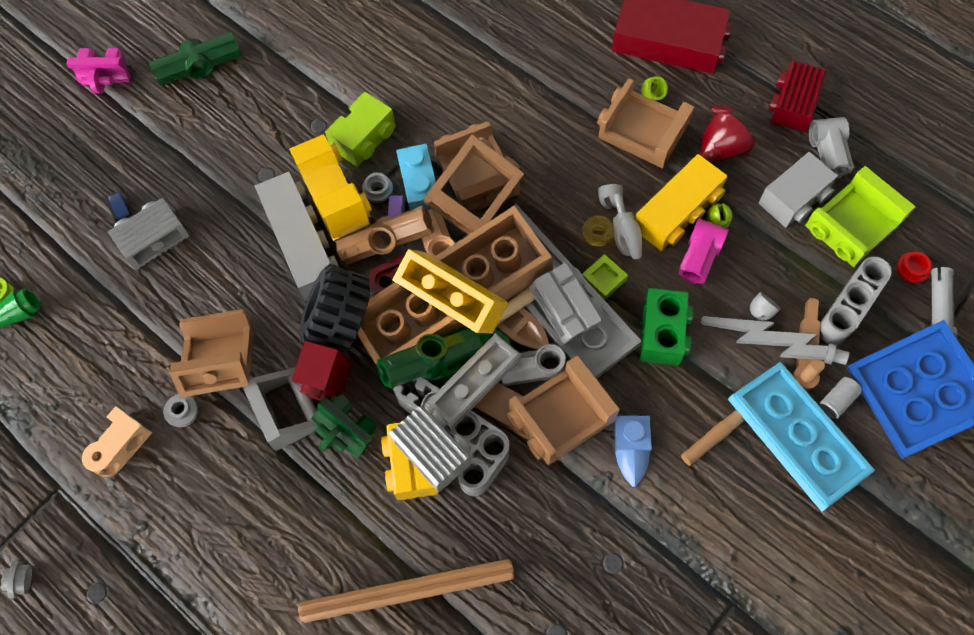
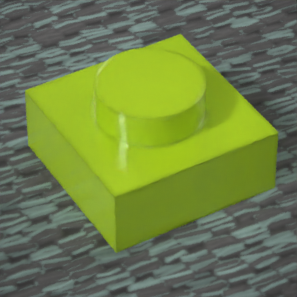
M605 254L582 274L585 280L604 300L627 281L628 277Z

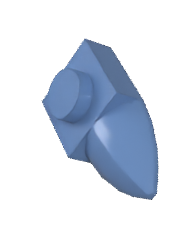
M617 416L614 422L617 463L625 479L632 487H636L646 473L650 451L652 450L650 416Z

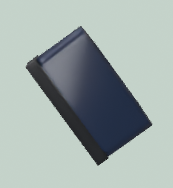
M120 192L110 197H104L115 222L131 216L128 205Z

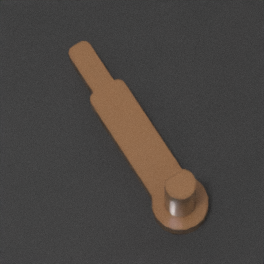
M809 298L806 302L804 319L800 323L799 333L817 334V337L807 345H819L821 322L818 320L819 301L814 298ZM797 358L796 370L792 375L806 391H811L819 383V373L824 369L825 363L816 359Z

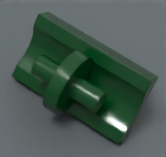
M343 394L337 395L330 401L325 397L318 404V409L311 418L318 425L315 431L324 438L318 448L325 452L333 446L340 453L346 449L358 459L372 440L371 436L377 424L364 415L356 423L351 420L347 414L353 406L351 401Z

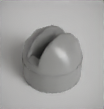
M608 184L599 187L598 196L601 205L606 209L617 208L614 195L621 193L623 198V186Z
M759 292L750 304L752 316L761 321L771 319L780 310V307L762 292Z

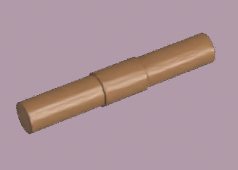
M737 410L732 412L681 454L683 461L691 466L712 447L732 433L745 419Z

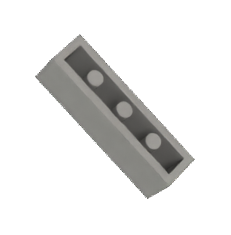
M286 172L254 186L304 301H307L320 272L329 263L338 266L334 255L331 257L326 255L324 249L330 246L323 230L316 232L313 224L318 223V219L312 206L305 207L302 201L308 197L301 181L294 183L290 172Z

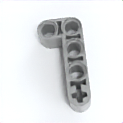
M422 377L394 387L399 405L410 414L420 405L425 408V404L440 390ZM416 388L419 397H417L413 393H408L406 396L405 391L408 390L412 392ZM470 411L451 431L446 427L444 429L452 438L458 434L470 447L471 451L468 455L470 456L471 464L457 477L460 487L465 494L479 496L490 487L508 461L509 440L503 431L473 411ZM462 424H471L475 427L474 432L468 436L458 434L457 429ZM497 442L504 449L498 455H489L485 452V447L489 443ZM471 470H478L484 475L483 479L477 484L467 483L464 477Z

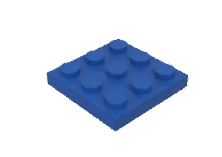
M945 320L929 326L847 367L853 380L860 385L863 397L901 459L974 426V364Z

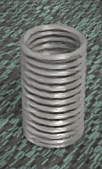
M844 377L819 403V406L828 417L838 419L862 393V389L855 380Z

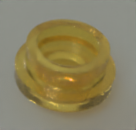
M593 216L583 225L582 236L592 246H604L613 238V225L604 216ZM594 230H600L603 234L596 235L592 232Z

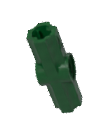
M229 32L205 42L198 39L186 40L180 45L178 52L151 61L149 64L160 86L187 76L195 79L205 78L213 71V66L240 57L242 54L233 33Z
M467 326L441 336L436 334L423 335L417 341V345L377 359L380 379L385 387L391 389L419 377L426 379L436 378L441 375L443 368L472 357L482 347L480 336Z

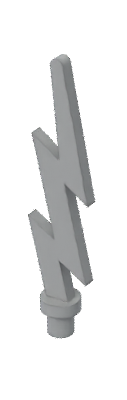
M708 316L701 318L702 325L747 332L736 343L788 346L789 348L780 357L824 360V363L830 365L832 362L846 365L849 352L836 349L834 344L829 343L828 346L807 345L817 337V334L766 331L774 325V322Z

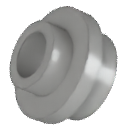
M372 173L366 177L362 185V191L365 193L368 201L381 203L388 200L390 195H392L393 184L384 174ZM378 187L383 188L380 191H374Z
M179 394L166 402L163 410L164 418L174 427H185L196 420L199 407L193 397L180 398ZM185 405L182 413L175 414L179 406Z
M14 561L10 568L4 570L1 589L2 591H7L8 598H17L19 595L28 594L32 580L31 565H23L22 561Z

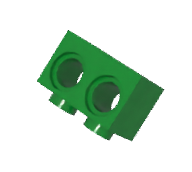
M648 288L643 308L639 361L679 366L684 355H689L691 336L686 335V324L690 325L692 322L693 305H688V292ZM668 308L675 313V316H667L662 313L661 309ZM666 338L673 343V347L662 346L658 339Z

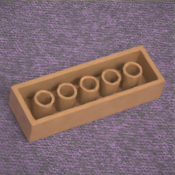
M515 205L434 257L506 301L531 286L535 279L554 269L551 255ZM395 282L369 299L368 307L357 335L377 366V359L417 345V341L423 335L436 334L441 336L466 326Z

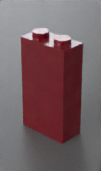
M624 0L615 28L611 52L713 74L716 63H723L727 46L722 45V41H728L733 23L728 22L730 10L687 0Z

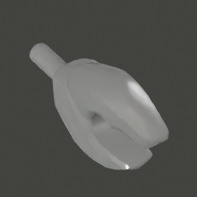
M617 193L614 195L618 214L613 218L614 240L623 255H631L633 259H639L642 257L641 230L633 212H626L622 194Z

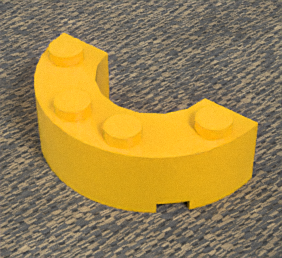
M323 134L290 148L299 172L333 241L369 225L368 218L371 217L369 212L372 211L369 201L364 192L358 193L354 183H347L338 162L342 161V157L335 143L330 145Z

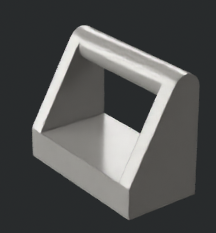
M295 367L250 379L249 386L243 387L264 436L275 451L315 432L318 427L311 420L317 411L313 400L308 395L300 393L301 387L291 381ZM289 382L307 422L281 429L265 393Z

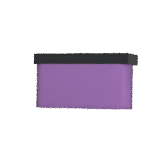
M405 194L403 196L390 195L388 217L406 212L407 198Z

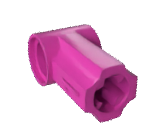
M698 218L688 242L690 246L687 253H685L678 272L685 281L692 284H704L715 256H718L729 229Z

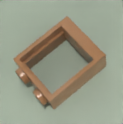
M472 134L428 192L424 203L465 234L469 235L491 220L524 173L519 170L520 166L516 161L507 156L503 158L494 151V146L483 137L477 138ZM470 151L509 179L481 219L441 191Z

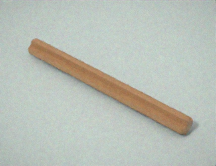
M510 559L303 601L298 605L299 618L301 622L307 623L512 580L514 578L513 564Z

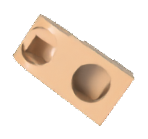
M116 406L107 416L113 423L99 438L98 442L91 443L86 447L82 455V463L85 468L103 477H110L119 472L152 434L150 430Z

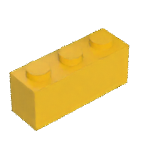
M697 154L636 213L635 220L639 224L641 236L660 251L669 243L674 246L684 235V228L690 223L695 225L698 218L701 219L706 211L704 209L710 203L714 205L722 198L726 191L723 189L727 175Z
M408 249L393 278V281L476 333H493L509 304L506 300L426 252Z

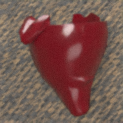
M714 105L712 107V112L715 115L707 125L702 137L699 155L711 164L742 153L749 155L756 142L755 137H752L747 128L731 114L735 110L728 105Z

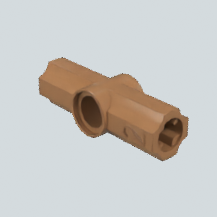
M424 206L393 217H381L376 223L335 240L337 253L341 261H344L346 264L375 254H388L394 247L432 234L434 232L432 218ZM378 231H385L390 235L391 239H383Z

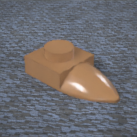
M525 308L520 309L495 328L508 336L510 343L515 341L520 345L538 350L542 346L549 344L541 323Z

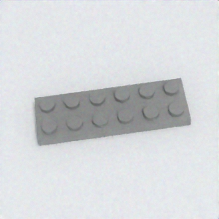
M515 204L517 210L551 255L553 268L555 269L568 262L571 269H573L574 266L521 208ZM585 278L583 288L589 297L594 296L599 301L603 310L601 314L603 320L593 329L565 345L537 300L524 307L541 323L547 337L553 344L559 346L564 351L567 360L569 361L578 355L596 379L641 344L638 336Z

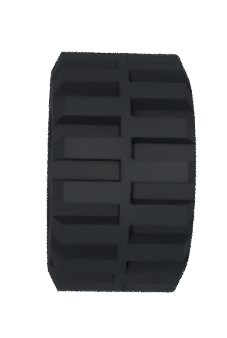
M329 263L317 277L307 300L299 328L300 343L304 344L307 341L336 349L344 354L354 342L368 307L370 298L369 278Z

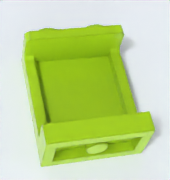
M864 166L857 172L849 185L824 207L817 208L812 213L805 226L810 229L813 236L831 247L840 259L847 261L851 266L855 267L905 221L915 206L868 167Z

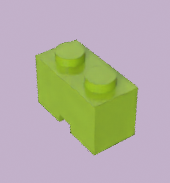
M365 91L349 107L351 113L346 118L340 116L325 131L329 144L335 143L341 156L357 167L364 159H369L372 156L375 148L383 139L389 138L396 127L392 109Z

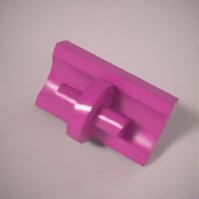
M80 48L77 57L68 58L66 64L68 68L75 72L78 82L82 83V85H90L94 94H102L105 90V85H113V82H130L131 74L125 66L126 58L119 48H108L105 57H99L96 51L90 48Z

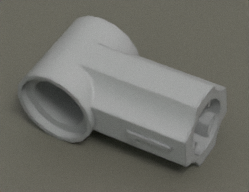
M840 117L812 120L809 125V141L812 147H817L821 162L838 175L837 178L851 173L854 165L847 143L849 139L847 119Z
M547 344L539 350L520 353L521 359L502 378V384L510 386L537 381H549L565 370L566 357L564 351L559 346ZM547 359H555L560 363L554 369H546L542 366V363Z

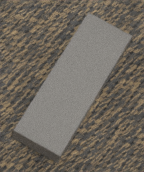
M495 333L425 404V409L429 412L435 409L446 421V428L451 431L521 359V354Z

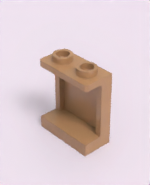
M628 78L623 87L618 86L616 88L609 109L604 108L600 113L597 124L600 125L598 138L663 169L690 123L694 106L683 102L677 111L655 100L648 99L633 90L634 80Z
M490 121L471 125L468 129L455 134L444 135L434 142L436 160L442 172L445 171L472 134L477 138L483 137L494 146V151L504 158L493 137V127ZM470 151L447 183L456 202L472 213L490 206L509 179ZM520 180L506 199L520 194Z
M240 309L180 320L179 326L184 336L181 362L171 363L169 371L180 398L249 386L254 333L246 310Z
M577 355L566 362L565 370L521 399H518L516 396L510 399L507 416L513 427L517 431L522 429L529 438L527 443L537 459L543 458L549 466L615 422L620 409Z

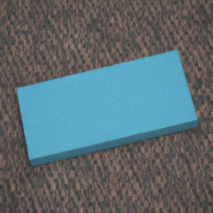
M781 362L732 394L728 399L821 512L875 471Z

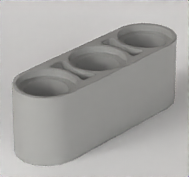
M869 257L855 271L821 321L820 338L825 343L842 344L858 327L890 279L892 272L887 261L880 257ZM867 274L871 275L875 280L870 279ZM850 297L856 299L859 304L852 302ZM832 321L838 322L842 325L843 329L837 328Z

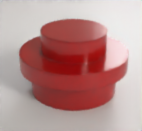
M921 252L906 253L897 262V272L902 279L909 283H921L931 274V261L927 255Z

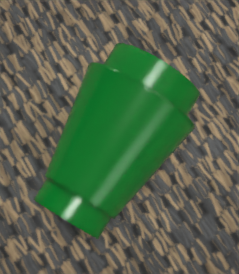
M27 288L22 290L15 289L0 302V329L36 316V312L41 309V305L32 291Z

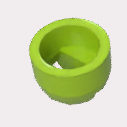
M660 76L648 78L641 86L642 95L655 101L663 99L668 90L666 81Z
M724 203L714 204L709 208L705 220L728 228L732 221V210ZM720 212L723 214L724 221L720 219Z

